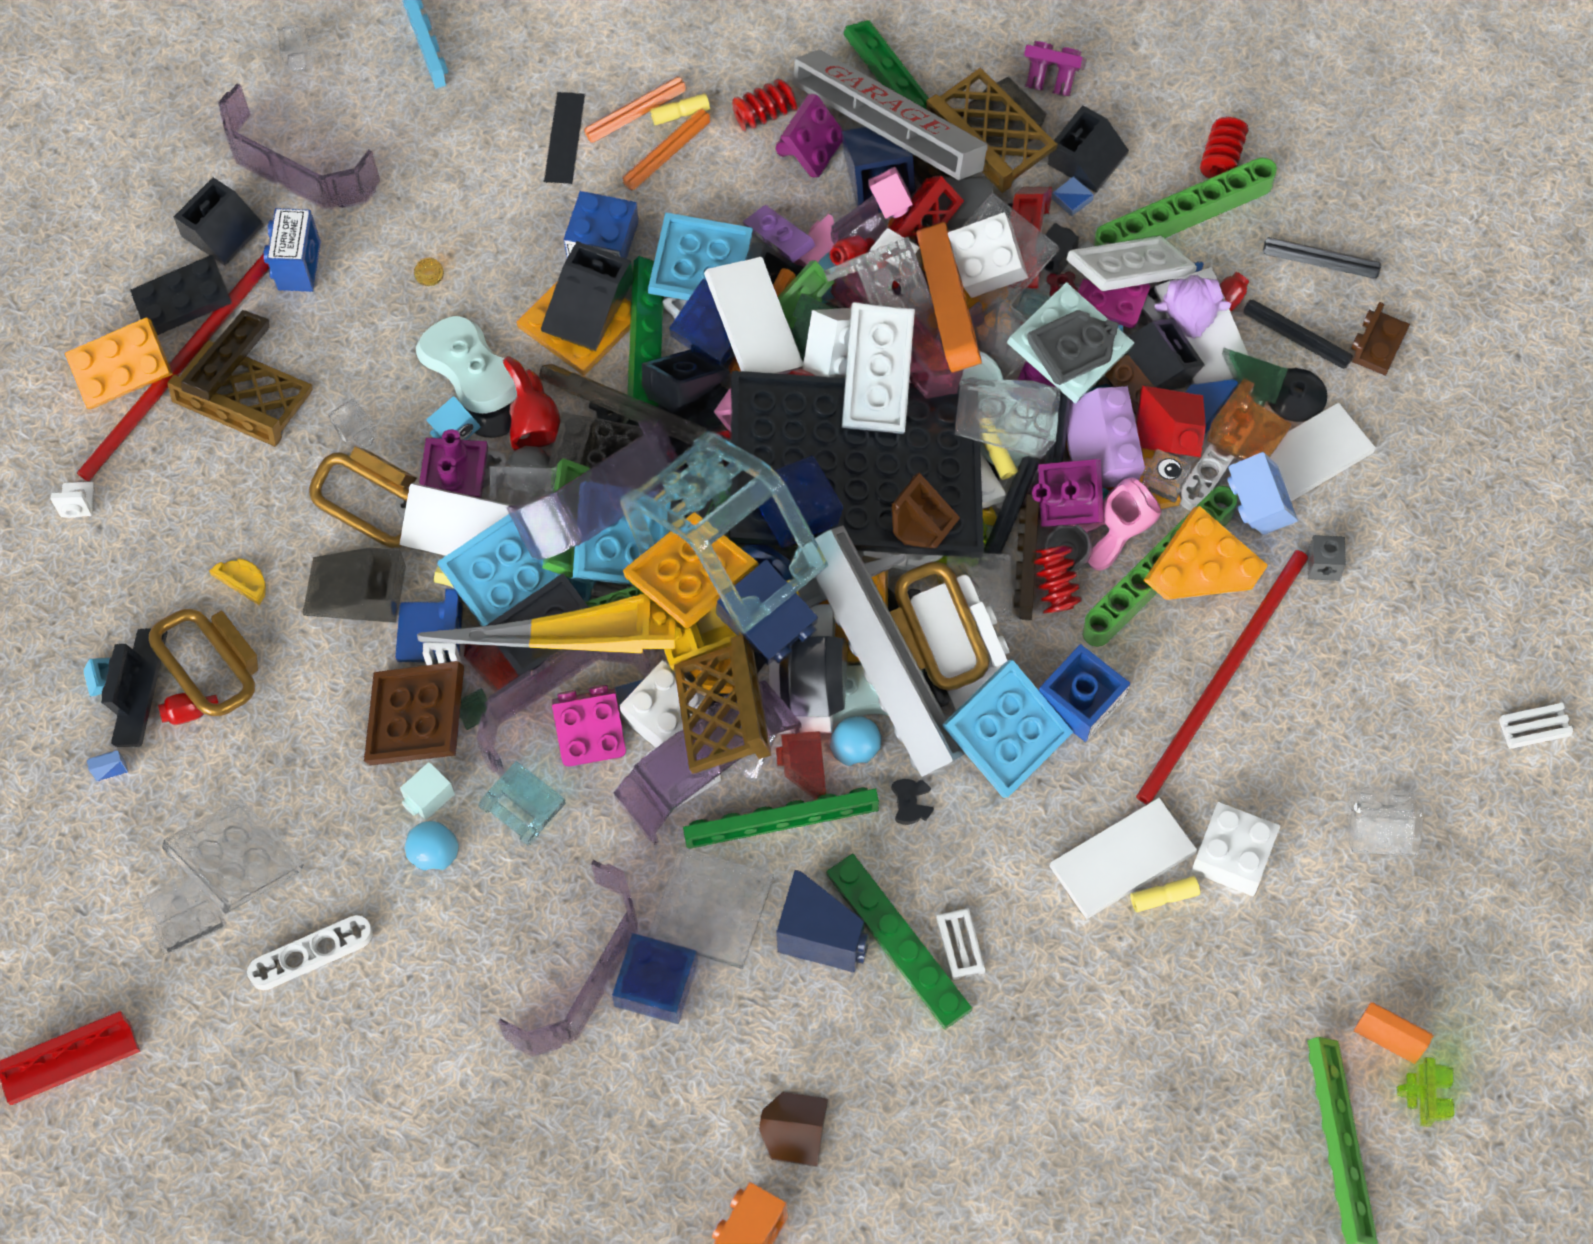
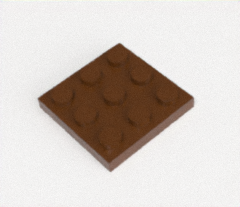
M459 661L374 672L364 762L372 766L456 756L464 665Z

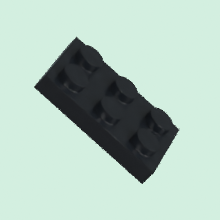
M209 255L130 290L140 319L146 317L151 319L157 335L232 303L213 255Z
M562 573L486 626L536 619L589 607L564 573ZM497 646L521 681L567 650Z

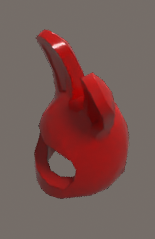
M507 356L503 359V364L513 379L517 391V397L510 404L509 409L511 416L509 434L512 449L515 451L524 446H537L539 448L554 443L558 440L562 431V421L557 405L544 392L541 379L534 371L530 369L525 370L518 360ZM529 434V437L520 439L522 436Z

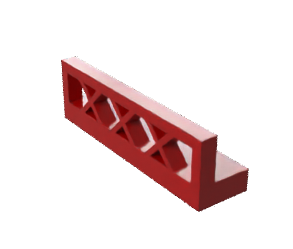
M942 176L928 178L912 196L913 205L908 207L909 211L895 218L888 229L905 239L915 236L916 245L919 246L916 231L922 229V218L925 215H932L933 225L942 222L947 224L964 200ZM944 192L951 199L952 203L947 210L939 211V196ZM870 251L859 264V267L866 274L877 273L892 289H896L901 283L900 271L893 277L884 268L887 263L871 254ZM913 263V264L911 265V267L909 268L908 273H909L910 270L912 269L914 263Z
M119 1011L0 1060V1081L7 1103L13 1105L139 1053L140 1049L130 1021Z

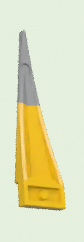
M900 554L864 563L870 576L873 577L902 563L906 558L905 555ZM815 575L786 581L809 608L827 600L818 589V581ZM715 606L689 629H686L676 620L675 649H664L671 669L674 670L675 664L732 646L730 638L737 635L716 615Z
M640 594L552 616L482 627L421 632L417 634L418 641L643 653V649H675L676 619L646 594Z

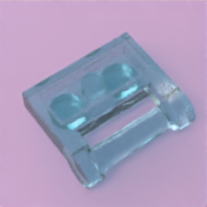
M515 761L482 797L478 807L486 813L491 812L519 834L520 840L529 846L566 804L565 798ZM503 795L530 815L533 818L532 822L529 825L525 824L501 805L498 800Z

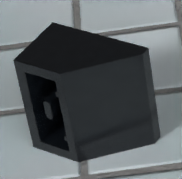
M1082 105L1054 139L1057 143V149L1049 154L1048 165L1070 178L1074 176L1085 187L1097 193L1128 155L1129 149L1107 118Z
M214 177L174 216L181 237L208 255H213L214 259L223 265H226L264 226L263 222L234 190Z
M1173 318L1152 321L1128 336L1135 343L1125 355L1130 356L1155 388L1167 390L1184 388L1205 365Z

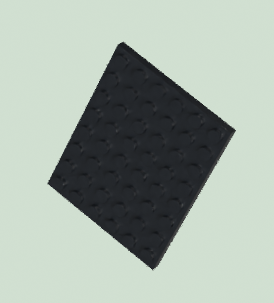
M732 371L729 539L733 543L801 547L830 529L844 526L857 551L982 558L984 554L978 387L909 382L905 433L900 434L842 428L846 378ZM916 473H920L960 517L935 549L905 545L893 533L892 503Z

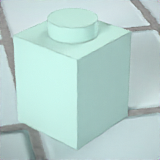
M430 762L400 787L404 797L402 801L404 807L413 816L419 813L425 820L455 795L451 783Z

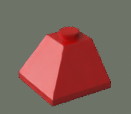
M1142 386L1136 418V428L1141 448L1201 457L1206 428L1203 395Z

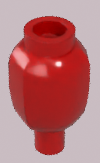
M860 235L843 238L833 245L830 251V259L835 265H840L841 267L852 266L865 259L875 242L871 237L864 239Z
M1239 272L1226 277L1220 283L1225 300L1231 303L1230 312L1235 310L1247 295V285L1250 283Z
M186 693L171 695L165 699L163 704H158L162 723L169 722L172 725H180L195 721L204 715L197 709ZM216 694L205 697L210 703L218 704Z

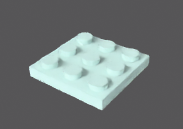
M1066 282L1010 336L1007 344L1076 404L1132 348L1135 342L1118 328L1110 362L1062 385L1055 384L1029 345L1027 334L1076 310L1089 313L1090 317L1105 322L1109 320Z

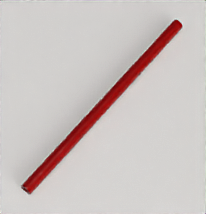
M264 252L229 292L232 303L213 311L171 360L169 366L173 374L152 383L80 467L77 474L87 482L92 479L169 388L168 382L173 375L179 376L270 269L269 264L264 262Z
M1295 550L1141 787L1136 798L1142 803L1148 805L1153 801L1308 561L1309 558L1304 552Z

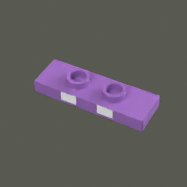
M764 205L743 221L745 227L753 228V235L774 248L775 251L792 263L816 246L809 235L767 205Z

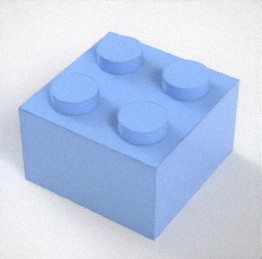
M1264 452L1228 466L1231 476L1227 478L1233 494L1239 495L1242 505L1238 506V510L1244 523L1248 522L1252 529H1256L1261 534L1266 535L1298 522L1279 467Z

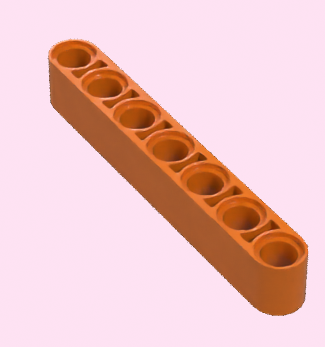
M942 222L918 230L916 233L945 356L951 372L954 373L982 364L962 280L948 237L949 231L946 223Z

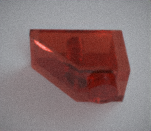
M820 731L781 735L782 746L776 747L777 766H784L785 777L815 800L825 795L826 785Z

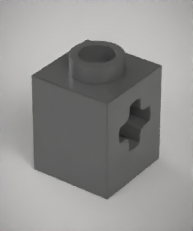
M1313 535L1307 551L1309 558V580L1340 581L1346 565L1345 537Z

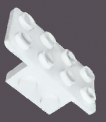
M962 575L957 580L988 651L990 662L987 672L981 679L962 688L948 691L955 710L965 703L1007 662L1005 655L1010 653L1003 635L997 637L992 625L997 624V620L991 606L984 607L983 602L979 601L971 579L967 575ZM945 583L911 598L912 606L941 674L951 678L973 669L977 662L976 656Z

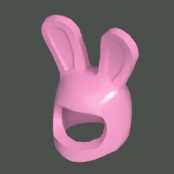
M1136 478L1124 479L1106 496L1103 501L1104 523L1079 525L1086 533L1105 524L1109 528V532L1092 548L1088 563L1095 570L1103 571L1110 567L1120 554L1126 541L1150 528L1158 521L1162 513L1156 498Z

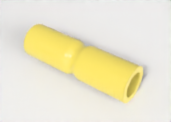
M704 93L680 100L679 102L651 108L650 113L656 126L677 120L682 116L693 115L699 109L708 111L710 106L708 98Z
M991 418L981 419L979 421L980 439L985 449L989 452V456L1002 480L1014 476L1018 469L1007 448L1003 446V441Z
M1195 876L1167 883L1164 886H1155L1130 894L1134 911L1140 912L1162 906L1167 902L1173 903L1199 896L1200 889Z

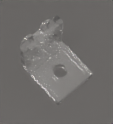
M908 237L824 270L828 282L858 271L871 305L915 309L914 315L934 307L930 291ZM893 281H897L901 286L902 292L900 296L895 295L892 291Z

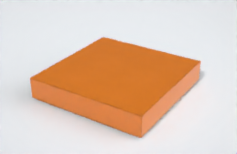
M1374 1002L1369 1003L1354 1029V1032L1413 1064L1417 1063L1433 1038L1432 1033Z

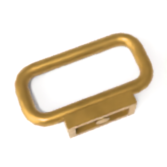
M357 446L354 447L350 455L338 452L326 456L319 464L309 486V496L313 504L320 510L386 547H402V545H399L401 533L397 536L389 535L324 498L321 489L332 467L339 464L407 502L408 488H410V484L415 483L417 477L376 454Z
M930 562L902 574L896 582L894 591L899 608L891 611L890 614L919 669L923 670L925 668L932 683L938 688L948 691L962 688L981 679L989 667L988 651L952 569L944 563ZM934 574L941 576L944 580L977 660L973 669L951 678L941 674L907 592L910 584Z
M182 609L153 625L149 632L151 648L197 709L211 717L226 715L246 704L252 698L255 692V681L252 674L258 671L257 654L222 610L212 615V622H210L200 611ZM182 622H194L242 683V690L222 703H210L163 643V633Z

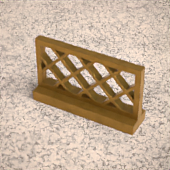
M981 67L941 96L934 94L927 100L928 111L985 143L986 136L1004 137L1003 148L990 147L987 144L984 168L981 171L1001 193L1011 188L1013 180L1057 149V143ZM980 79L987 86V93L970 92V86ZM952 98L965 99V109L952 108L947 102ZM969 99L986 100L985 110L968 109ZM989 101H1002L1006 105V112L988 111ZM967 117L984 118V128L970 127L967 124ZM988 118L1005 119L1004 130L987 128ZM1008 120L1022 121L1026 125L1025 131L1008 130ZM1007 137L1024 139V149L1006 148ZM1028 139L1041 140L1046 146L1040 150L1027 149ZM1005 155L1022 156L1023 162L1012 169L1005 162Z
M209 340L180 376L173 375L169 380L168 387L171 401L276 447L282 439L281 431L312 392V384L246 356L239 366L248 367L249 372L233 376L231 374L222 385H231L233 393L225 395L215 393L209 401L182 391L181 381L214 344V342ZM267 376L275 380L273 384L258 387L256 381L258 378ZM252 380L254 388L237 392L236 383ZM293 387L301 390L298 395L284 398L282 392L284 389ZM278 391L280 399L263 403L262 394ZM257 396L259 404L252 406L240 403V399ZM281 407L284 409V413L279 419L266 414L267 410Z
M743 634L730 638L732 646L674 665L687 759L692 774L752 754H756L758 759L771 756L754 652ZM730 658L731 663L723 673L714 669L720 661ZM696 669L701 671L693 683L685 680L684 673ZM709 675L718 678L710 691L701 687ZM726 683L735 686V689L728 698L718 695ZM696 693L705 696V698L695 709L689 706V702ZM717 701L723 705L715 716L706 714L705 711L711 703ZM731 708L739 711V715L732 724L722 721ZM700 718L710 722L701 735L692 730ZM719 726L727 731L720 741L716 743L710 740L709 737ZM735 734L743 737L744 745L733 749L726 747ZM704 744L713 748L708 757L697 760L696 755Z

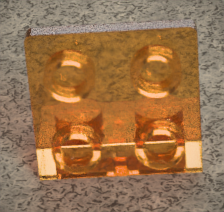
M1245 378L1212 421L1207 441L1241 461L1261 452L1271 457L1289 432L1291 423L1255 403V398L1251 396L1255 384Z

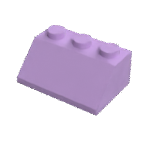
M1128 386L1097 388L1085 394L1076 404L1070 401L1066 432L1070 460H1101L1102 488L1115 487L1124 479L1131 477L1139 480L1145 465Z

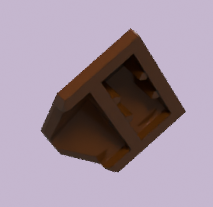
M916 473L892 503L893 533L905 545L935 549L960 519L956 512L920 473Z
M781 1092L762 1110L759 1132L771 1160L818 1166L828 1103L827 1098Z

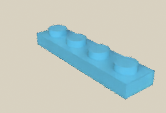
M402 0L435 89L446 86L444 75L448 74L447 65L444 57L438 58L437 56L440 48L436 36L429 35L428 31H431L432 27L428 15L421 14L420 10L424 9L422 0Z

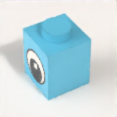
M454 396L426 419L434 428L429 432L433 438L442 439L444 431L454 429L459 432L461 440H467L481 428Z

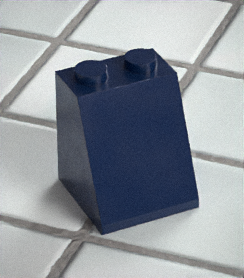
M867 127L842 131L844 157L859 217L883 213L870 189L868 180L893 167L897 169L910 194L915 191L913 156L911 152Z
M767 559L717 601L716 615L737 636L743 634L753 652L767 665L771 664L774 660L777 664L782 662L792 652L791 645L798 639L802 643L805 642L817 631L814 627L818 621L817 615Z
M794 870L776 931L778 953L855 973L857 963L864 964L868 950L867 941L869 934L864 933V921L803 872Z

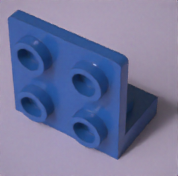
M446 589L445 600H440V602L400 603L395 655L397 662H425L423 656V643L425 642L418 641L417 634L421 632L462 629L463 602L455 589ZM456 643V646H457V649H458V652H459V656H460V645H461V644H457V643ZM433 650L434 655H435V658H436V662H438L437 656H436V650ZM443 650L447 662H451L448 654L449 650Z

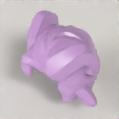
M1190 275L1186 279L1171 280L1167 294L1164 295V301L1155 304L1154 307L1158 312L1168 313L1169 318L1175 320L1187 337L1191 336L1195 339L1196 336H1202V332L1213 324L1217 312L1226 311L1230 308L1231 303L1222 300L1224 296L1221 293L1218 280Z

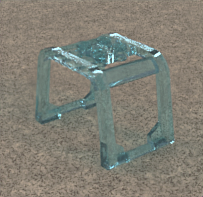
M709 431L697 437L690 448L640 487L631 489L620 498V504L640 555L655 544L643 516L644 514L683 538L693 548L723 601L736 629L744 634L765 617L769 616L771 612L828 567V562L788 487L780 476L761 459ZM724 459L730 462V464L724 467V465L720 464L719 462H721ZM687 462L688 467L680 474L674 472ZM742 470L755 477L730 497L728 488L732 484L731 479ZM662 482L664 490L653 498L646 495V493ZM773 496L798 544V548L789 566L793 578L761 603L756 596H739L711 544ZM712 498L713 504L708 514L702 517L703 519L695 526L683 518L689 512L703 509L707 501ZM671 500H683L671 510L665 507Z

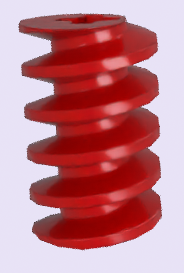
M775 79L773 85L766 83L763 86V90L757 87L753 90V94L746 92L743 94V98L736 96L732 100L734 115L744 132L746 131L745 124L747 123L752 129L757 128L756 119H759L763 125L767 124V114L773 120H777L776 110H779L783 116H786V106L789 105L794 112L798 109L791 87L781 79Z
M1222 117L1213 122L1200 163V171L1206 178H1213L1238 167L1237 163L1240 161V154L1243 151V144H1245L1246 135L1249 130L1248 125L1244 121L1234 117Z
M1061 545L1032 551L1042 555L1033 561L1034 564L1044 566V569L1036 573V577L1046 578V582L1039 585L1038 588L1049 592V594L1041 598V602L1051 603L1050 607L1043 610V614L1075 608L1074 606L1080 603L1082 598L1071 593L1080 587L1079 584L1070 583L1069 581L1077 576V572L1067 570L1075 561L1074 559L1064 557L1072 552V547Z

